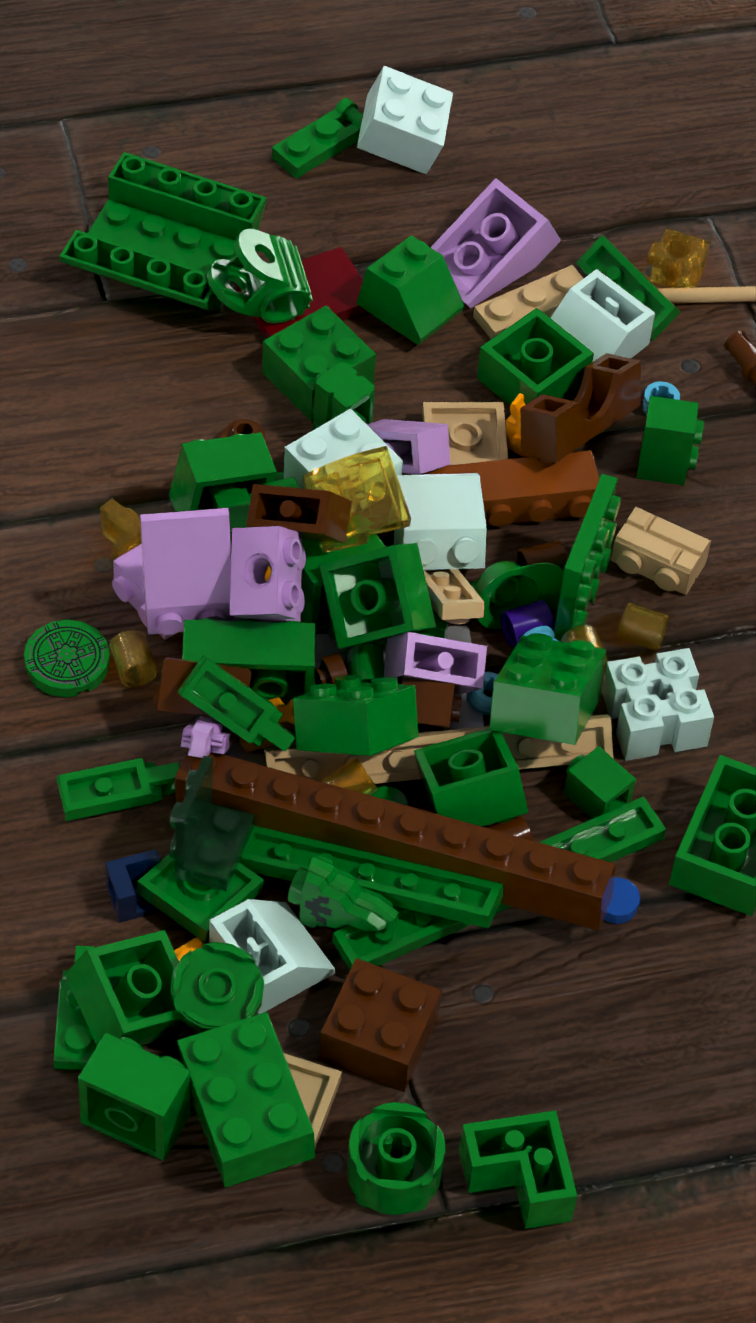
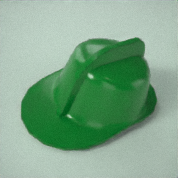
M509 561L492 564L480 575L478 580L471 583V586L484 601V618H477L478 621L485 628L500 629L501 612L538 600H544L550 611H553L559 605L564 571L558 565L548 562L535 563L523 567Z

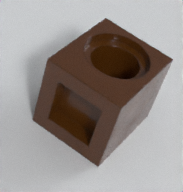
M403 678L402 685H415L418 730L431 732L449 730L450 722L459 723L462 697L454 696L455 684Z

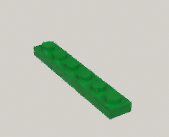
M249 825L233 855L234 859L254 873L291 882L300 867L308 869L311 859L321 855L332 860L336 868L353 875L361 887L381 894L392 902L393 906L488 929L503 898L502 883L254 825Z

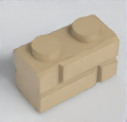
M635 507L628 517L626 524L624 523L616 536L611 561L617 563L619 568L626 573H638L654 580L663 590H676L687 595L695 579L705 566L711 540Z

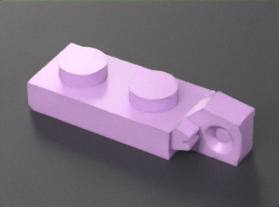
M196 715L183 729L181 747L190 748L188 756L206 759L211 752L225 754L238 739V735L212 717Z

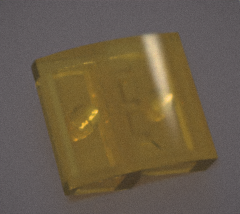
M387 446L341 458L303 475L302 480L305 489L331 491L352 501L346 542L322 541L326 552L367 544L369 535L410 527L411 516Z

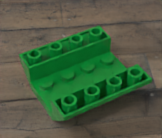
M123 152L108 176V201L88 233L75 230L59 256L60 262L203 309H221L224 303L211 290L207 281V270L216 260H231L236 255L234 241L243 230H259L267 197ZM228 280L230 286L233 288L235 282Z

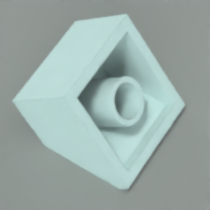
M478 473L396 475L394 545L417 543L423 570L485 568L487 527L480 475Z

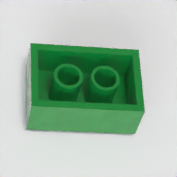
M210 618L184 620L182 659L199 661L204 655L216 664L248 668L252 673L251 689L267 700L279 697L287 705L293 698L310 693V686L314 685L315 623H302L294 620L286 622H258L251 619L221 621Z
M534 633L528 636L523 635L494 680L489 730L576 745L602 695L607 649L596 648L593 643L588 641L576 640L566 643L554 641L551 636L546 634Z
M719 755L676 853L669 885L749 916H753L756 909V768Z
M267 1012L177 1040L179 1062L186 1069L190 1070V1096L224 1188L315 1158L314 1131Z

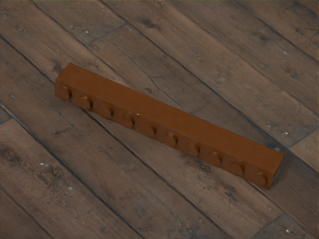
M187 752L174 778L178 812L245 831L249 825H254L502 883L503 898L500 903L593 930H600L613 897L614 863L231 756L211 752L205 759L188 756Z

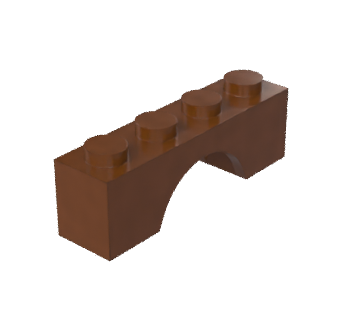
M606 353L585 366L583 380L574 401L542 394L521 407V454L536 457L542 463L559 462L563 457L583 446L584 443L604 432L606 428L641 406V361Z

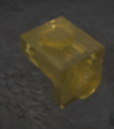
M112 498L100 507L101 534L114 543L112 546L113 565L115 559L141 544V521L135 511L130 508H124Z

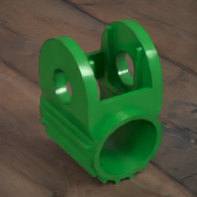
M245 229L234 241L236 255L231 260H216L207 270L208 284L222 303L236 312L248 316L261 317L267 323L278 324L295 320L297 316L304 315L305 309L310 308L309 302L313 301L297 246H293L291 240L288 241L280 236L270 235L256 229ZM256 252L264 253L270 263L263 261ZM228 280L235 282L241 288L242 293L235 291L230 286Z

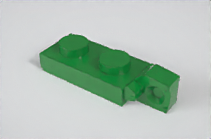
M204 655L178 689V693L250 744L254 742L261 746L263 741L267 739L285 752L296 738L293 736V732L278 722L283 713L273 703Z
M143 758L58 775L56 777L57 787L65 820L70 821L152 804L162 800L163 796L176 793L174 778L179 770L178 762L155 766L154 762L144 763Z
M76 946L74 963L87 949L94 948V946ZM63 970L59 986L54 1069L83 1070L97 1046L66 978L65 973L68 970Z

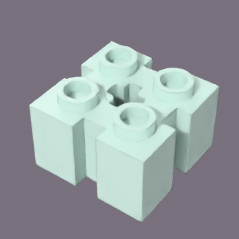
M689 648L656 653L655 663L651 664L642 663L640 656L607 662L602 695L611 719L618 718L616 736L625 761L656 756L659 753L660 745L672 744L674 752L708 746L714 715L705 690L696 691L699 673Z

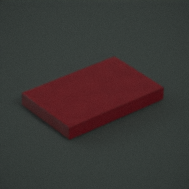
M342 247L301 260L313 301L309 302L310 308L305 309L303 312L304 315L297 316L295 320L278 324L267 323L261 317L252 316L266 339L324 306H328L341 320L367 312L356 304L363 278ZM236 284V291L242 293L241 288Z

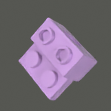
M280 526L232 528L230 616L272 622L293 620L300 622L301 612L305 605L304 592L301 589L302 569L306 562V553L302 546V538H299V532ZM270 566L272 573L266 582L265 571Z

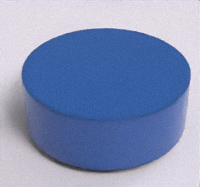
M614 877L613 897L606 912L605 921L621 924L630 921L636 915L640 894L632 882L624 878Z

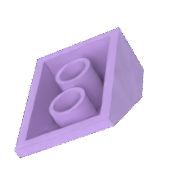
M495 178L431 248L443 255L463 303L471 309L535 269L561 239L547 218Z
M228 508L140 515L143 590L148 635H172L184 632V620L210 618L213 620L234 621V616H230L231 542Z

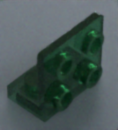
M204 755L198 769H191L187 776L183 803L177 801L173 807L170 828L175 829V834L171 842L169 857L175 859V878L227 891L254 828L255 815L212 804L213 757Z

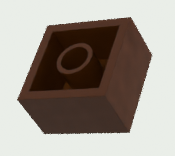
M356 958L321 1031L319 1060L405 1092L438 1019L442 990Z

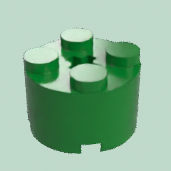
M392 1102L381 1104L373 1108V1112L362 1120L360 1118L350 1134L347 1160V1179L357 1203L362 1207L371 1208L377 1212L389 1215H401L424 1210L436 1194L441 1182L445 1155L443 1132L438 1125L436 1127L427 1118L426 1112L419 1107L407 1103Z

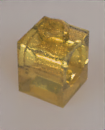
M666 228L660 243L654 241L648 254L647 263L652 265L650 281L671 288H697L706 268L710 241Z

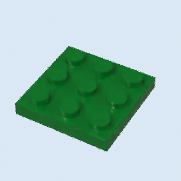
M601 474L565 565L554 629V638L560 642L570 643L574 634L582 635L588 617V612L586 611L588 603L594 604L599 590L600 580H598L600 572L605 573L608 568L612 554L610 546L617 527V523L613 522L617 517L622 497L615 495L618 481L616 477Z

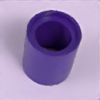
M544 600L512 608L500 614V623L504 637L512 648L516 647L522 635L535 627L549 626L553 632L555 629L551 611Z

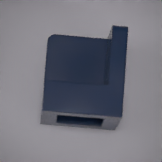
M156 849L105 862L106 887L119 923L162 912L136 893L137 881L160 862V856Z

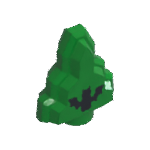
M321 855L311 859L308 869L300 867L297 870L289 889L288 902L300 906V922L308 927L327 926L336 929L350 925L365 931H379L382 929H394L397 924L398 911L393 908L392 902L377 892L361 887L353 875L336 868L332 860Z

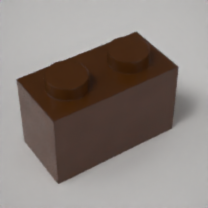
M253 484L246 526H280L299 532V538L305 540L345 543L352 501L331 491Z

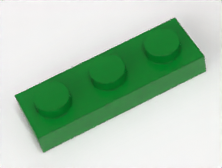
M603 235L576 262L587 275L596 269L655 312L651 339L653 341L681 312Z

